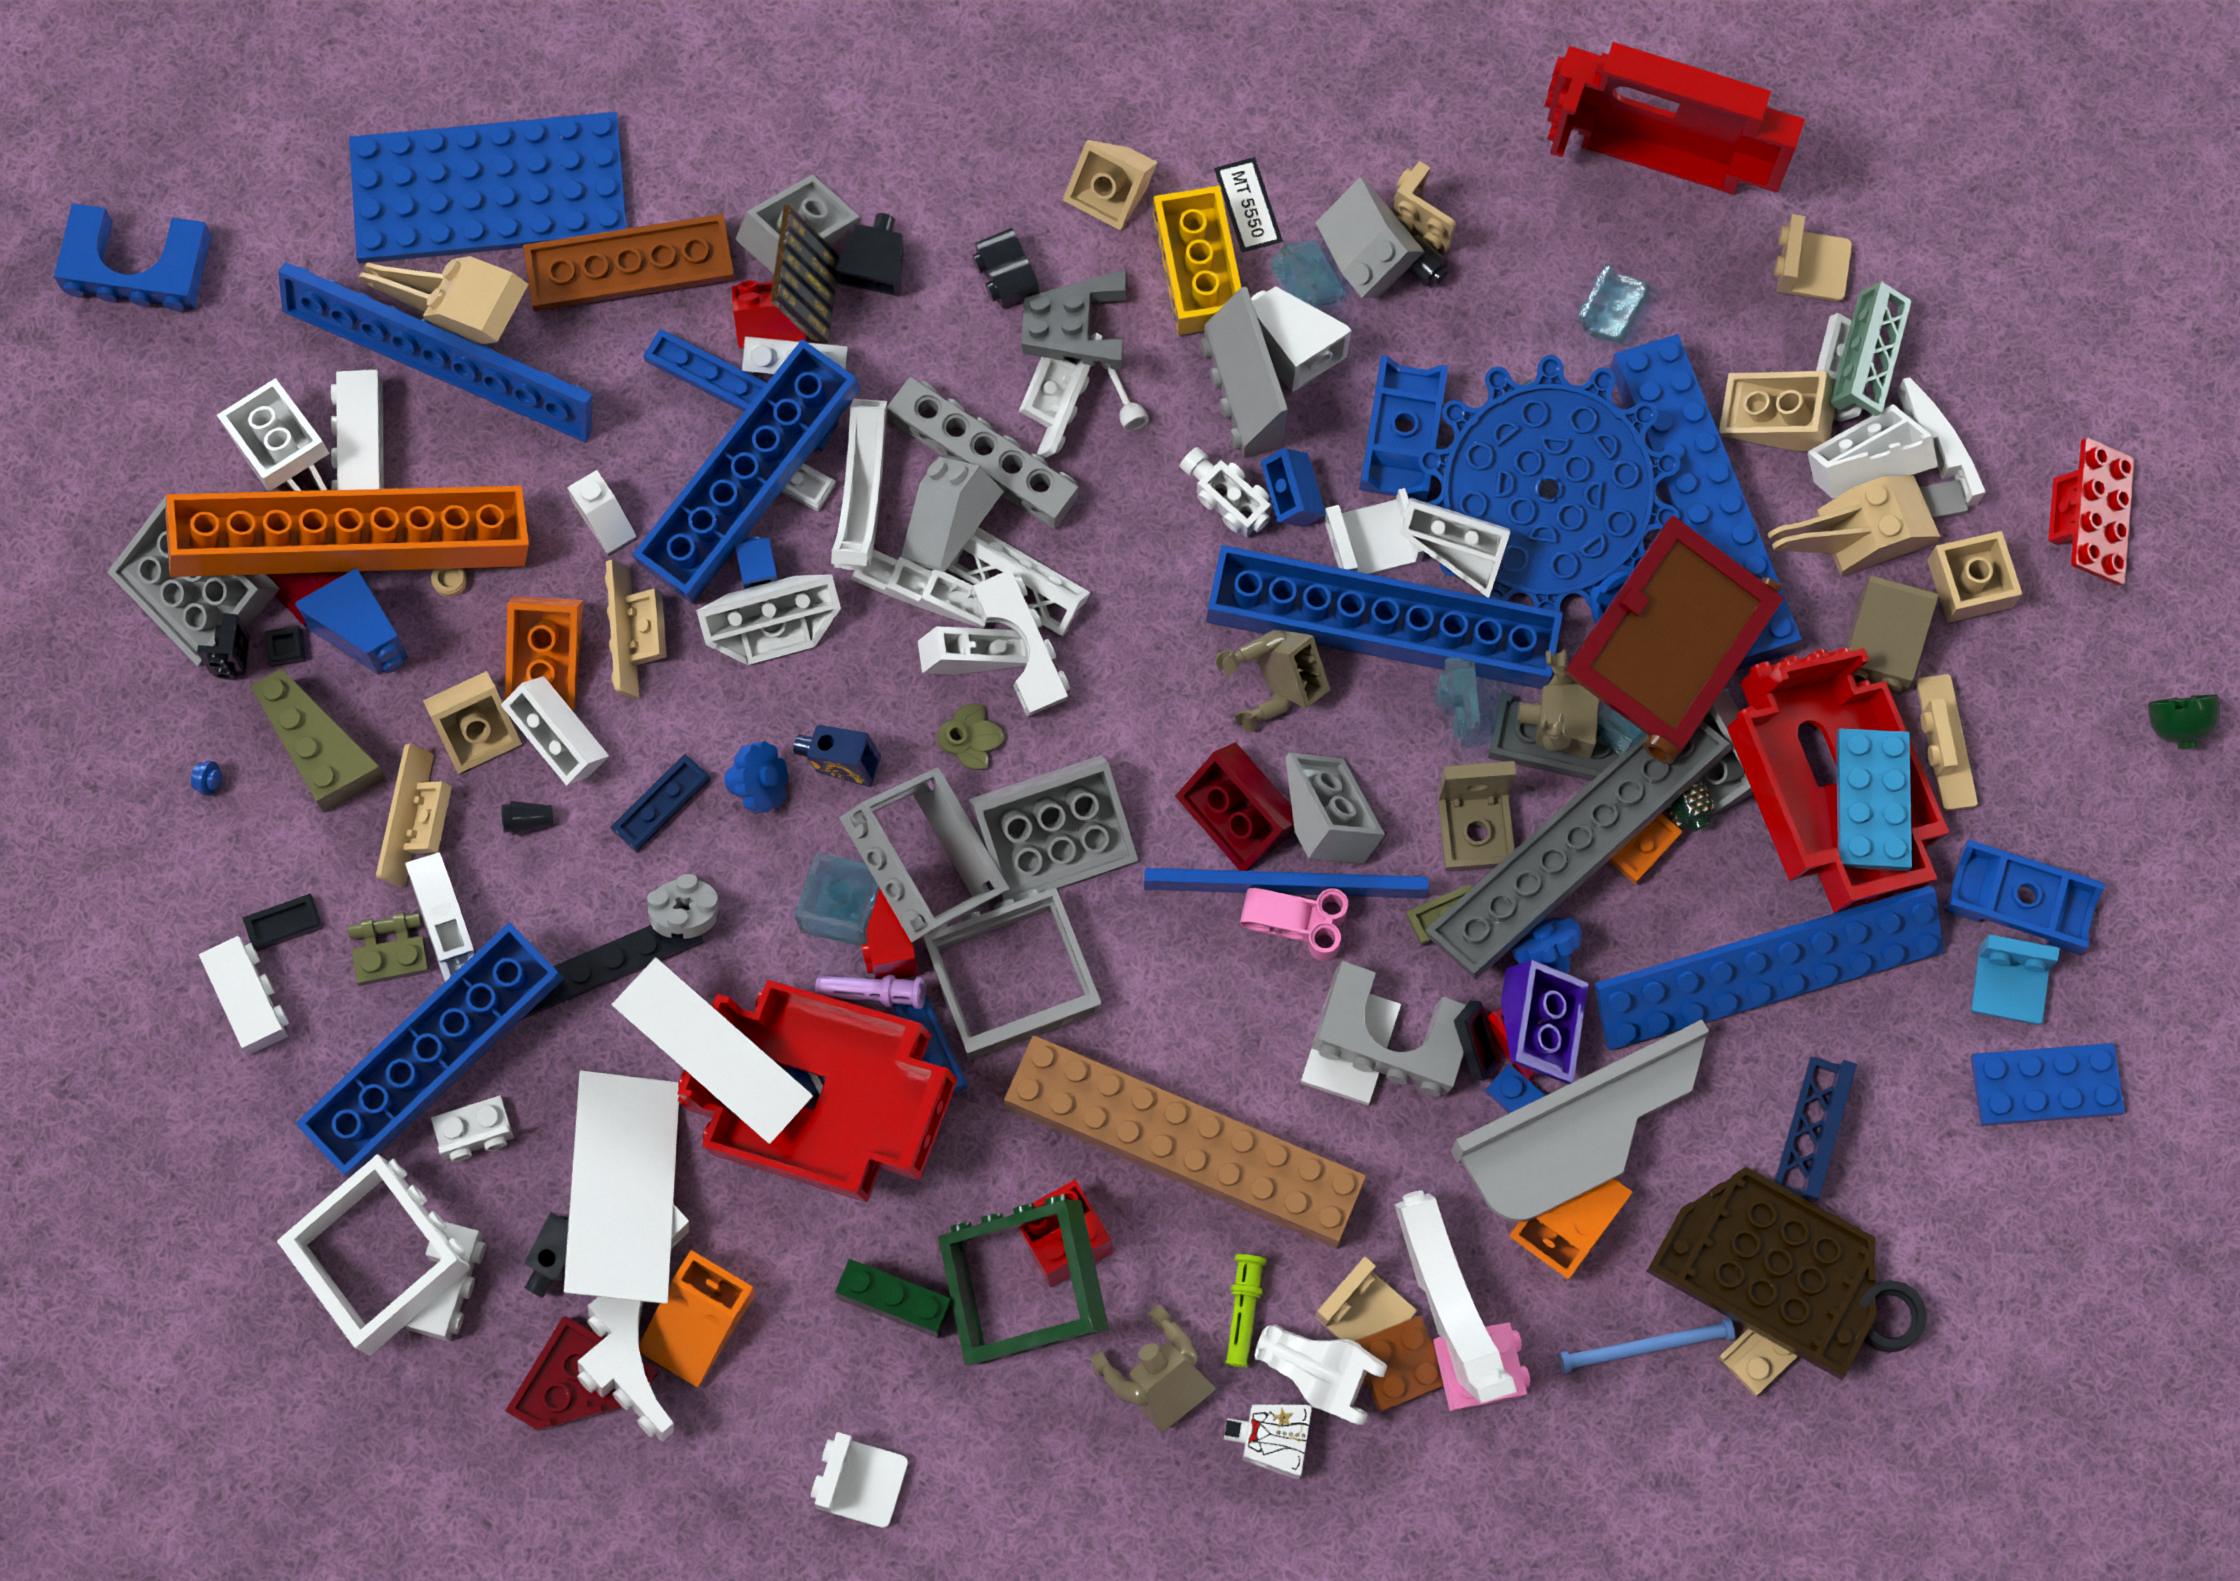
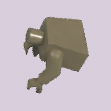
M1272 630L1258 639L1239 647L1235 653L1232 650H1225L1218 653L1215 658L1219 672L1224 669L1227 676L1232 675L1238 669V664L1244 661L1246 663L1253 661V663L1260 666L1266 686L1274 692L1271 700L1259 704L1257 709L1239 711L1235 714L1236 724H1243V728L1247 732H1253L1257 729V721L1262 719L1266 721L1287 712L1292 702L1307 709L1330 691L1312 635Z
M1562 649V652L1558 654H1551L1550 651H1546L1547 665L1552 667L1555 675L1550 683L1542 688L1538 704L1519 702L1517 723L1537 725L1535 742L1540 746H1544L1549 752L1561 751L1590 759L1596 745L1599 699L1581 685L1573 684L1574 680L1563 673L1569 664L1566 649Z
M1157 1304L1146 1315L1154 1318L1152 1323L1158 1329L1164 1330L1169 1342L1164 1343L1161 1347H1158L1155 1343H1149L1140 1349L1138 1356L1142 1362L1130 1371L1129 1377L1131 1381L1126 1380L1120 1371L1111 1367L1107 1358H1105L1103 1350L1092 1355L1090 1359L1094 1365L1096 1376L1104 1375V1381L1121 1400L1140 1405L1142 1413L1163 1433L1213 1393L1216 1388L1195 1367L1198 1356L1189 1336L1176 1322L1172 1323L1173 1317L1161 1305Z

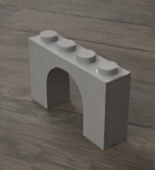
M1342 961L1334 971L1311 1048L1318 1050L1319 1055L1326 1059H1343L1353 1063L1352 1066L1360 1071L1370 1073L1374 1070L1387 1075L1386 1078L1393 1083L1402 1085L1410 1083L1420 1087V1091L1427 1095L1445 1096L1454 1086L1464 1053L1454 1019L1466 1005L1442 997L1434 1007L1422 1046L1408 1052H1396L1386 1049L1373 1039L1365 1023V1007L1376 972Z

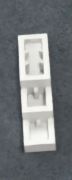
M1910 377L1903 379L1897 390L1903 411L1933 436L1938 463L1937 468L1941 479L1955 476L1956 480L1959 479L1967 507L1979 504L1986 492L1973 461L1957 433L1935 403Z
M873 549L869 570L857 569L852 574L851 580L890 597L950 619L980 628L985 627L986 623L971 593L973 585L945 572L934 569L930 571L902 557L896 560Z

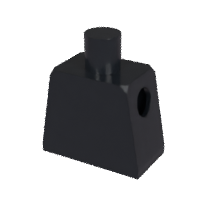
M877 213L873 227L862 224L855 226L836 267L838 284L900 297L904 241L901 233L892 231L895 223L893 216L886 213Z
M550 1212L524 1263L534 1270L524 1288L541 1298H544L553 1281H565L569 1216L566 1214ZM554 1252L556 1260L555 1263L551 1265L549 1262L550 1255Z

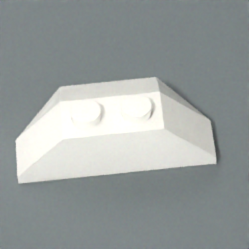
M832 574L792 576L728 593L696 611L705 644L746 665L815 647L841 607Z

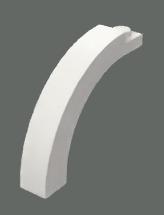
M853 399L850 406L848 453L842 510L831 557V564H834V568L847 570H869L880 505L887 421L886 407L888 401Z

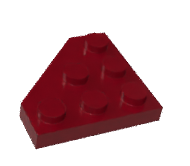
M563 1315L505 1411L535 1430L541 1431L622 1409L623 1407L613 1396V1393L616 1391L615 1389L602 1398L596 1390L590 1393L577 1377L580 1374L578 1371V1360L604 1338ZM642 1361L645 1376L651 1386L659 1371Z

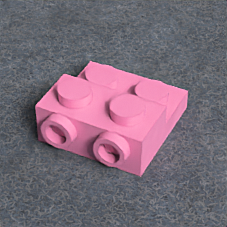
M1510 1322L1486 1326L1485 1328L1499 1351L1504 1371L1513 1377L1517 1392L1484 1403H1480L1458 1383L1446 1341L1442 1337L1433 1339L1449 1411L1513 1400L1527 1394L1526 1388L1530 1386V1375L1525 1366H1520L1517 1352L1521 1351V1337L1517 1330L1511 1329Z

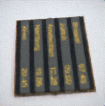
M784 205L770 301L814 343L828 344L837 283L836 267L840 260V255L791 205Z

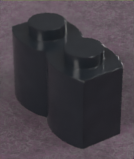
M1013 228L975 243L976 254L972 255L973 262L978 273L985 272L989 282L985 283L992 302L998 300L1000 306L1004 309L1024 301L1025 297L1040 293L1038 280Z

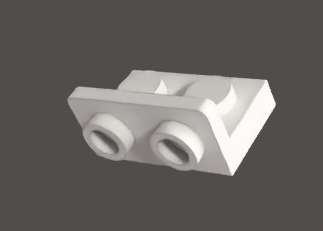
M501 1095L431 1117L439 1144L438 1150L444 1161L448 1159L451 1162L466 1160L472 1156V1151L485 1148L486 1151L497 1150L505 1147L507 1140L514 1138Z

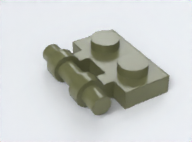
M405 912L395 913L393 918L378 921L369 918L361 920V924L348 926L350 940L365 939V947L352 949L358 986L430 973L423 936L409 938L408 929L422 926L419 913L405 915ZM396 931V941L378 944L376 935Z

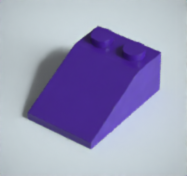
M1534 960L1506 968L1501 1006L1511 1062L1568 1085L1574 1082L1588 990L1587 982Z

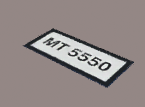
M1253 157L1215 167L1214 170L1241 252L1244 253L1282 243L1283 239L1256 158Z

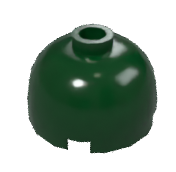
M2217 694L2193 695L2189 698L2180 699L2178 697L2149 702L2148 715L2152 729L2164 741L2177 743L2178 749L2199 747V740L2211 736L2217 729L2220 721V702L2218 701Z

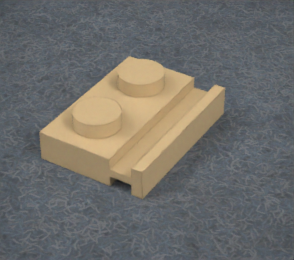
M1747 1329L1718 1359L1756 1397L1798 1356Z

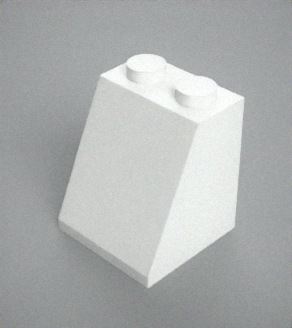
M1276 286L1267 292L1262 290L1251 298L1274 369L1291 392L1296 391L1347 357L1351 329L1348 325Z

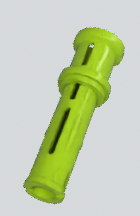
M1236 1254L1234 1261L1237 1262L1235 1284L1231 1285L1230 1288L1231 1295L1235 1296L1225 1364L1248 1368L1256 1300L1263 1296V1289L1260 1288L1262 1269L1263 1266L1267 1265V1259L1254 1255Z

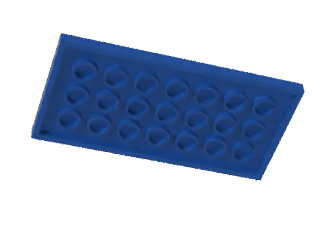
M617 112L349 136L356 259L358 264L523 248L525 244L627 229Z

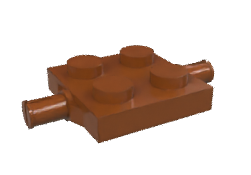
M1421 1315L1354 1341L1388 1366L1384 1377L1373 1375L1367 1371L1361 1385L1365 1386L1372 1394L1378 1411H1383L1444 1386L1434 1342L1427 1333Z

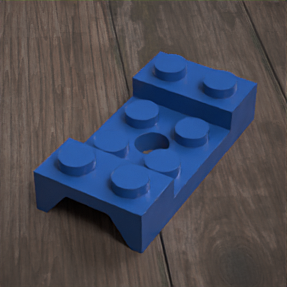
M1381 355L1359 490L1397 496L1398 490L1405 488L1408 498L1422 501L1427 500L1431 474H1427L1420 469L1418 457L1425 449H1436L1448 372L1447 365H1439L1425 370L1400 366L1389 356ZM1405 418L1413 423L1414 428L1409 432H1401L1396 428L1395 422Z
M1968 840L1962 847L1944 911L1976 922L1984 919L2046 939L2047 945L2081 955L2088 948L2090 924L2105 883ZM2021 887L2031 889L2035 895L2034 903H2023L2018 898V889Z

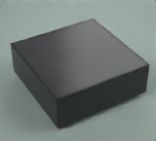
M300 626L265 631L270 667L305 662Z

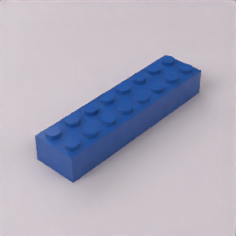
M801 339L633 552L632 555L638 565L693 604L736 550L735 544L741 543L860 392L861 389L857 378Z
M508 922L295 1124L344 1176L350 1178L395 1140L561 983L564 977L515 926Z

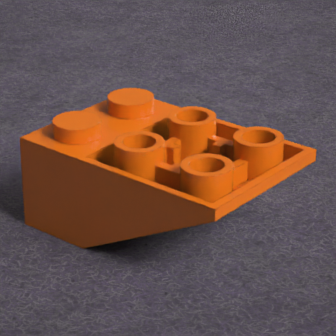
M1613 1179L1537 1218L1518 1222L1509 1237L1570 1280L1633 1192Z
M690 1250L668 1287V1302L659 1304L639 1343L640 1354L699 1388L755 1298L756 1292L754 1287Z

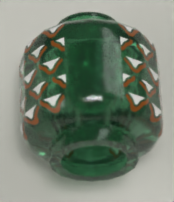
M1696 781L1666 809L1673 823L1679 829L1690 828L1692 832H1696L1711 823L1709 817L1714 814L1716 804L1705 783Z

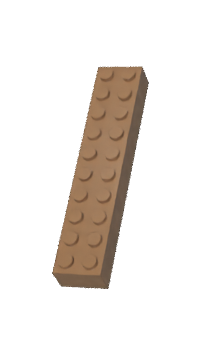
M1034 1035L1004 1099V1107L1009 1111L1335 1249L1338 1246L1367 1176Z

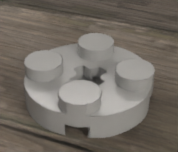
M683 874L677 880L667 882L656 890L651 891L647 896L650 924L655 931L663 936L672 938L671 933L683 934V938L697 937L709 931L717 921L719 901L716 891L707 883L698 881L697 877L693 874ZM683 906H688V907H690V909H689V910H686V911H685L684 909H682V908H680V909H678V908H679V907H683Z

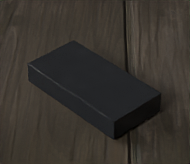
M311 893L242 917L250 943H252L256 952L323 928Z
M1470 1000L1454 1019V1024L1472 1080L1483 1081L1500 1061L1482 1002Z

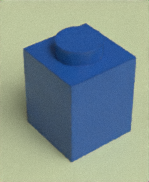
M759 536L748 537L742 540V543L735 544L744 589L778 580L769 537L763 539Z

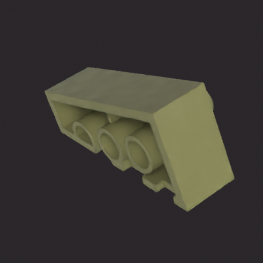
M282 669L250 685L323 813L386 779L380 767Z

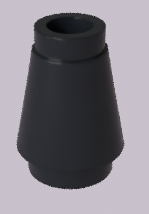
M511 800L510 804L501 805L503 833L512 832L513 836L545 828L546 826H553L552 805Z

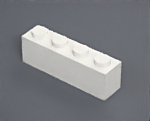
M378 369L336 372V384H331V400L333 405H337V416L331 417V430L333 437L337 436V448H332L331 460L333 468H337V480H332L331 488L332 490L384 489L383 381Z

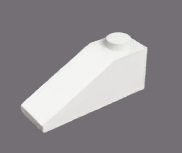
M936 626L918 640L922 674L956 675L1020 667L1027 664L1025 644L1014 630Z

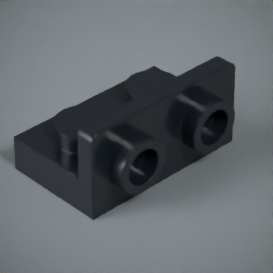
M223 613L222 623L217 625L215 629L216 646L198 645L197 654L208 671L216 678L231 680L234 679L235 675L245 676L251 636L237 614Z

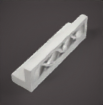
M977 527L947 568L974 585L990 578L988 570L996 568L1001 572H1005L1011 569L1014 577L1020 576L1025 586L1031 588L1034 592L1037 602L1027 604L1028 608L1034 607L1041 624L1061 636L1067 632L1076 611L1086 603L1091 593ZM963 549L974 555L978 568L969 570L957 563ZM1056 603L1067 609L1061 623L1050 617L1046 605Z

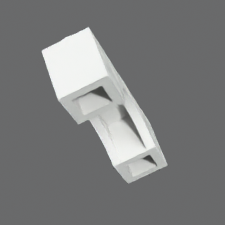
M1010 569L973 585L971 593L984 622L1000 623L1012 628L1018 633L1025 644L1027 651L1026 668L1015 681L1013 687L1026 716L1029 717L1065 701L1068 697L1066 691L1070 690L1068 680L1062 670L1057 672L1052 662V659L1056 658L1054 649L1049 639L1043 640L1038 628L1042 624L1035 608L1029 609L1023 597L1028 595L1022 578L1020 576L1014 577Z

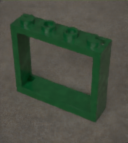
M1065 1195L1049 1197L1045 1199L1046 1205L1037 1208H1035L1034 1204L1013 1208V1215L1003 1217V1213L987 1215L981 1218L982 1224L972 1226L971 1222L950 1226V1233L938 1236L965 1365L987 1364L1109 1331L1081 1200H1066ZM1058 1216L1080 1319L985 1345L963 1243Z

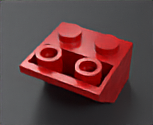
M774 279L771 282L763 283L747 280L740 282L738 286H732L733 314L738 349L744 348L745 336L788 341H801L803 339L806 341V333L771 301Z
M1076 1179L1031 1203L1035 1205V1208L1046 1205V1198L1058 1195H1065L1066 1200H1081L1094 1262L1096 1263L1114 1253L1111 1238ZM1058 1216L1018 1227L1034 1261L1050 1288L1071 1277Z

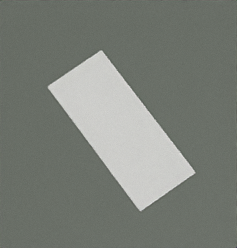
M580 1071L564 1281L565 1293L657 1303L668 1302L679 1102L677 1101L679 1097L677 1094L678 1082Z

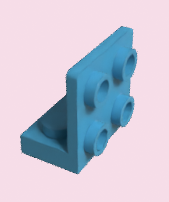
M1989 934L1979 945L1971 1012L2040 1025L2043 1022L2049 970L2058 962L2059 947Z

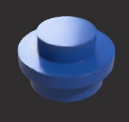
M214 761L199 762L192 771L191 786L194 790H198L201 795H212L222 783V772L219 765Z

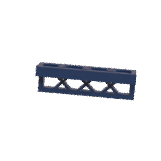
M1813 1056L1809 1058L1774 1180L1775 1183L1813 1204L1819 1199L1857 1067L1856 1063L1844 1059L1837 1065ZM1815 1067L1835 1073L1832 1086L1819 1092L1812 1080ZM1810 1088L1814 1095L1807 1098ZM1829 1093L1827 1103H1825L1822 1096ZM1817 1099L1824 1112L1823 1118L1810 1125L1803 1114V1109L1806 1104ZM1801 1121V1123L1804 1126V1129L1797 1132L1799 1123ZM1820 1126L1818 1135L1816 1137L1815 1133L1813 1132V1129ZM1808 1133L1814 1144L1813 1153L1800 1159L1793 1146L1794 1140ZM1791 1154L1795 1162L1788 1165ZM1810 1160L1808 1170H1806L1803 1163ZM1798 1166L1805 1179L1802 1191L1782 1185L1785 1172Z

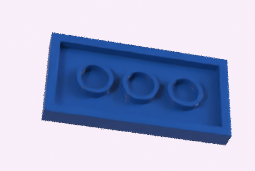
M2114 1043L1977 1053L1970 1056L1980 1126L2120 1116L2125 1113Z

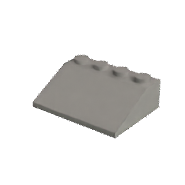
M1246 286L1240 288L1204 325V336L1199 339L1204 358L1210 357L1213 368L1209 369L1214 388L1220 387L1223 398L1219 399L1224 419L1230 418L1233 429L1229 430L1234 449L1240 448L1243 459L1282 448L1288 408Z
M165 496L107 573L197 666H201L204 663L197 654L198 645L216 646L215 629L217 625H221L223 613L237 614L244 627H246L260 615L280 588L266 574L170 577Z
M1102 755L968 799L981 840L1009 887V890L1001 894L1003 901L1014 899V902L1028 898V893L1035 889L1040 891L1046 888L1048 890L1055 887L1060 888L1139 861L1109 763Z

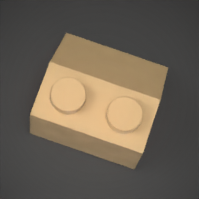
M487 671L423 700L458 774L522 745L509 715L501 706L503 702Z

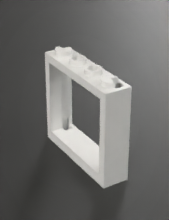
M378 1154L277 1240L278 1244L354 1348L369 1356L471 1269L462 1257L466 1254L463 1251V1246L455 1238L449 1239L443 1231L447 1228L444 1221L434 1211L428 1212L423 1205L427 1202V1199L422 1192L414 1185L409 1187L403 1179L407 1176L406 1171L394 1159L389 1162ZM383 1180L442 1257V1260L365 1325L307 1245Z

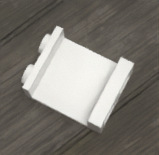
M1405 488L1398 490L1396 500L1341 513L1339 505L1325 509L1324 523L1338 568L1376 574L1422 562L1424 551L1399 533L1409 501Z

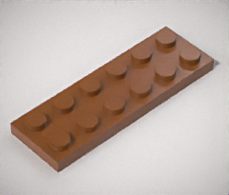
M724 213L523 245L531 304L534 312L735 280Z

